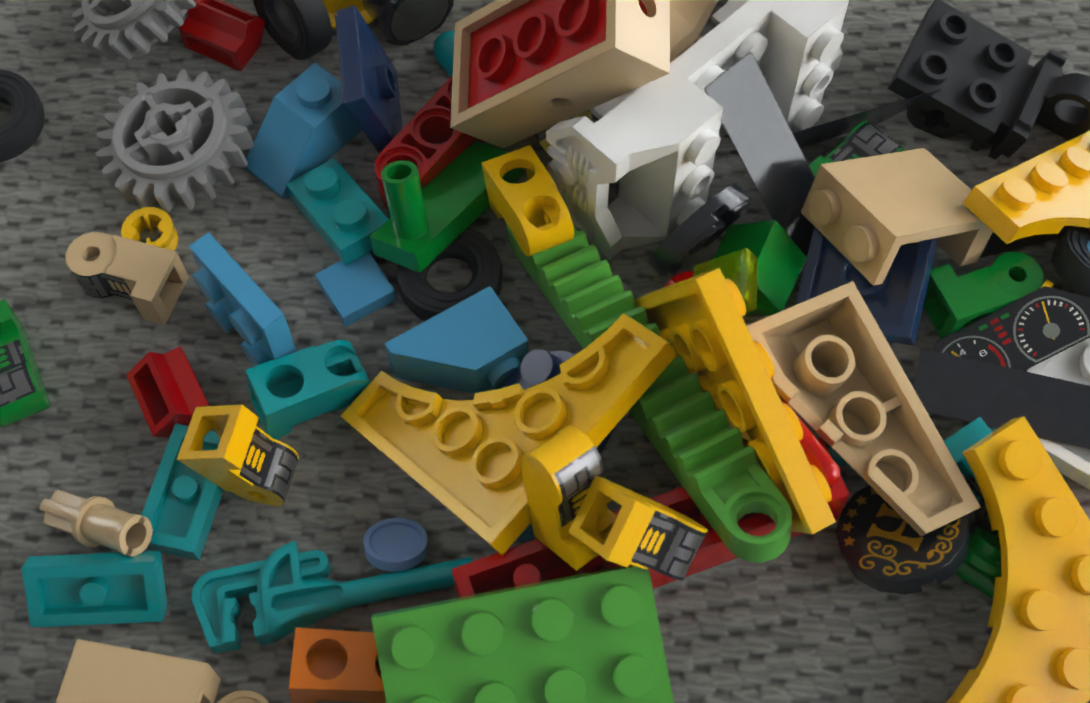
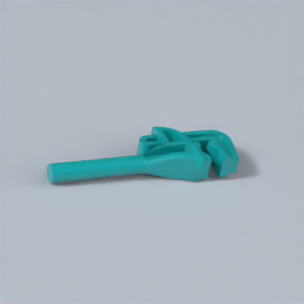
M293 541L275 550L266 560L205 573L194 584L191 597L208 645L213 653L217 654L241 650V633L236 626L237 620L241 616V606L236 600L237 597L249 595L250 603L256 612V618L253 622L254 637L259 645H265L281 640L294 632L296 627L303 628L350 607L453 587L454 581L451 569L472 562L470 556L404 571L338 582L327 578L331 573V565L324 552L312 550L301 553L297 542Z

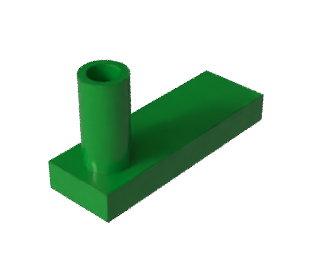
M476 140L422 189L418 168L414 163L410 161H395L385 166L381 172L390 218L370 235L374 255L420 273L489 207L481 163L509 152ZM515 168L508 171L502 179L513 184L523 175V168Z

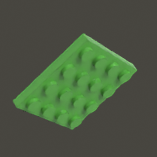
M630 564L628 567L619 566L373 614L371 617L386 703H674L649 568L646 570Z

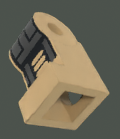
M90 232L79 236L69 245L65 255L68 268L86 294L96 298L116 295L133 300L143 319L162 325L166 324L189 278L177 252L101 232Z

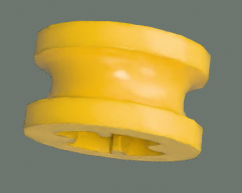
M144 207L135 210L127 216L122 224V237L142 242L139 234L148 228L153 233L154 227H158L161 237L154 242H151L148 237L146 238V244L175 251L179 240L170 215L156 207Z

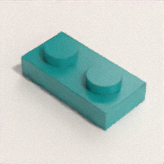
M335 158L285 184L291 200L345 266L373 250L370 235L383 225L388 218Z
M175 423L141 516L147 517L152 524L153 533L146 549L153 551L161 550V553L199 561L224 489L177 460L189 426ZM209 431L206 434L202 450H217L220 438L216 432Z
M161 550L143 551L135 557H130L120 552L29 556L21 567L30 627L162 622L167 612Z

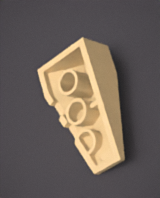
M853 281L747 325L753 341H758L762 344L772 360L775 374L771 381L776 392L920 536L926 535L980 508L973 492Z

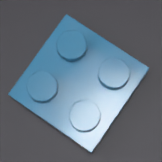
M209 232L188 246L198 267V270L192 274V278L209 300L205 304L207 311L225 333L233 328L236 329L245 340L240 346L254 366L297 351L282 311Z

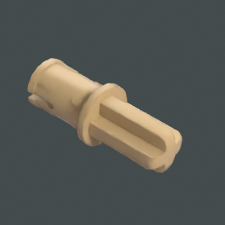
M57 490L51 499L44 498L39 508L45 512L44 524L72 534L76 542L85 547L102 545L118 550L121 554L135 557L141 554L151 541L153 533L152 524L147 517L117 509L112 501L102 496H93L87 499L64 490Z

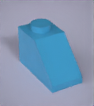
M314 63L273 98L253 142L254 147L250 149L247 155L248 165L244 168L283 200L289 195L286 183L327 162L362 131L343 104L341 81L317 63Z
M491 286L384 343L390 369L396 378L472 394L484 392L491 387H494L496 390L503 388L509 376L519 367L525 355L529 353V340Z

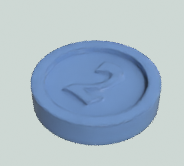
M389 518L379 521L367 530L363 539L364 555L367 561L374 567L384 571L398 572L411 569L420 564L428 552V536L425 529L419 523L410 519Z

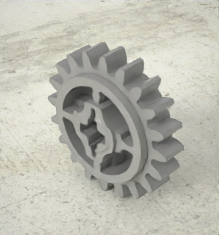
M75 0L82 7L77 9L71 18L78 23L73 30L82 38L81 42L99 57L105 56L109 61L114 62L120 55L126 61H130L135 50L139 49L146 55L149 53L152 44L159 40L163 43L167 41L168 33L175 26H182L184 24L183 16L188 9L195 8L197 3L193 0Z
M182 69L177 75L176 81L169 82L166 76L160 73L157 76V85L148 88L141 82L137 83L138 95L133 99L120 96L118 101L123 108L120 114L106 113L104 116L111 130L98 132L96 136L104 147L96 152L97 159L104 167L102 173L113 189H117L126 202L136 199L141 208L152 207L157 200L166 213H170L175 200L182 199L187 208L192 209L195 205V195L202 192L206 197L213 200L216 198L213 186L218 181L232 185L235 181L229 172L230 167H246L248 162L241 150L254 147V141L249 133L254 128V124L238 91L232 92L225 79H220L213 83L206 71L199 74L195 81L192 82L186 69Z

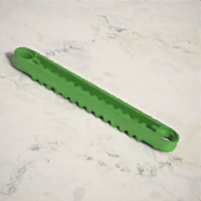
M506 223L508 243L511 250L583 349L602 335L623 313L661 336L655 322L649 323L643 306L637 308L632 292L630 290L624 291L618 274L612 275L608 261L606 259L600 260L597 247L594 244L589 246L583 229L578 231L573 225V240L528 257L519 247L512 230ZM682 356L675 357L628 412L719 538L736 557L748 562L762 563L777 558L786 550L791 536L792 510L786 498L758 464L756 453L752 446L748 448L744 446L738 428H730L724 410L720 409L717 411L710 392L706 391L703 393L696 374L689 375ZM752 512L763 513L774 520L776 527L769 534L752 536L739 528L738 521L744 515Z

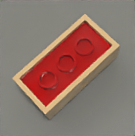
M495 0L455 23L450 128L501 148H506L554 126L559 121L568 120L669 74L670 0Z

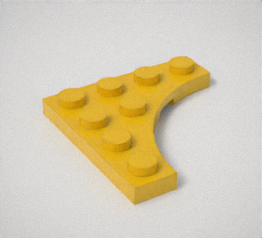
M1090 131L976 185L963 204L1006 244L1033 235L1058 234L1064 226L1089 228L1090 232Z
M718 268L634 299L637 308L643 306L649 323L655 322L657 324L661 337L671 342L672 348L677 354L676 358L682 356L687 371L690 374L698 373L700 375L698 380L703 393L706 391L710 392L717 411L723 409L734 428L737 427L740 433H748L752 441L747 443V448L752 446L755 450L758 464L786 498L792 510L791 531L814 534L835 523V518L828 505V502L832 499L829 485L820 470L808 462L799 442L803 439V430L799 419L790 406L786 403H781L771 381L775 374L772 360L762 344L758 341H753L742 317L746 314L745 303L734 282L728 278L725 279L721 269Z
M623 313L590 345L560 364V374L525 390L518 383L497 390L475 393L474 400L442 399L436 392L411 387L381 371L342 413L341 417L499 554L503 555L531 523L521 469L523 455L555 437L557 432L566 426H574L580 429L597 448L677 354L667 340Z
M1025 416L1011 419L962 452L975 475L983 495L991 529L999 533L1002 577H995L993 603L987 627L993 630L985 652L977 668L969 669L953 695L945 703H1087L1090 700V519Z

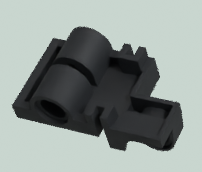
M935 0L927 10L887 88L905 99L941 89L940 92L907 109L909 122L913 127L940 138L953 137L961 130L974 138L970 149L976 152L985 143L993 145L988 157L995 160L1001 154L1010 158L1026 142L1035 122L1068 141L1090 130V76L1080 73L1064 75L1063 65L1067 58L1051 49L1034 67L1028 64L1032 55L1031 51L942 0Z

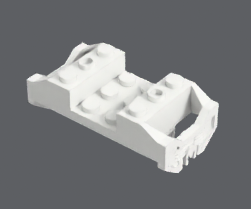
M728 0L722 8L711 16V21L717 26L670 63L669 74L590 109V112L599 119L595 123L586 116L559 121L547 130L546 141L551 144L547 148V153L553 158L547 164L548 173L558 186V192L567 206L575 228L578 231L583 229L587 240L594 244L610 260L622 249L664 241L686 219L707 203L709 186L715 174L712 170L715 152L721 139L728 133L721 121L723 107L707 95L704 88L749 52H752L792 133L797 129L804 130L812 127L824 110V106L821 104L824 90L830 83L834 71L839 68L843 54L840 45L844 38L841 28L849 0ZM619 180L618 198L608 205L609 183H615Z

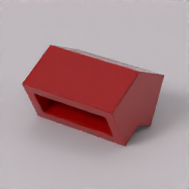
M193 0L197 3L195 8L189 9L184 24L178 28L184 47L241 72L261 46L266 19L221 0Z
M181 346L164 354L148 352L126 374L153 437L170 438L175 423L189 426L196 407L210 406Z

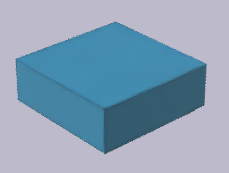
M370 252L346 266L342 261H339L315 274L317 284L345 327L397 300L394 288Z

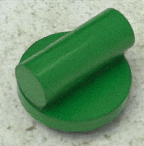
M976 528L974 532H971L967 558L955 572V575L991 599H993L995 577H1002L1000 540L994 533L983 528Z

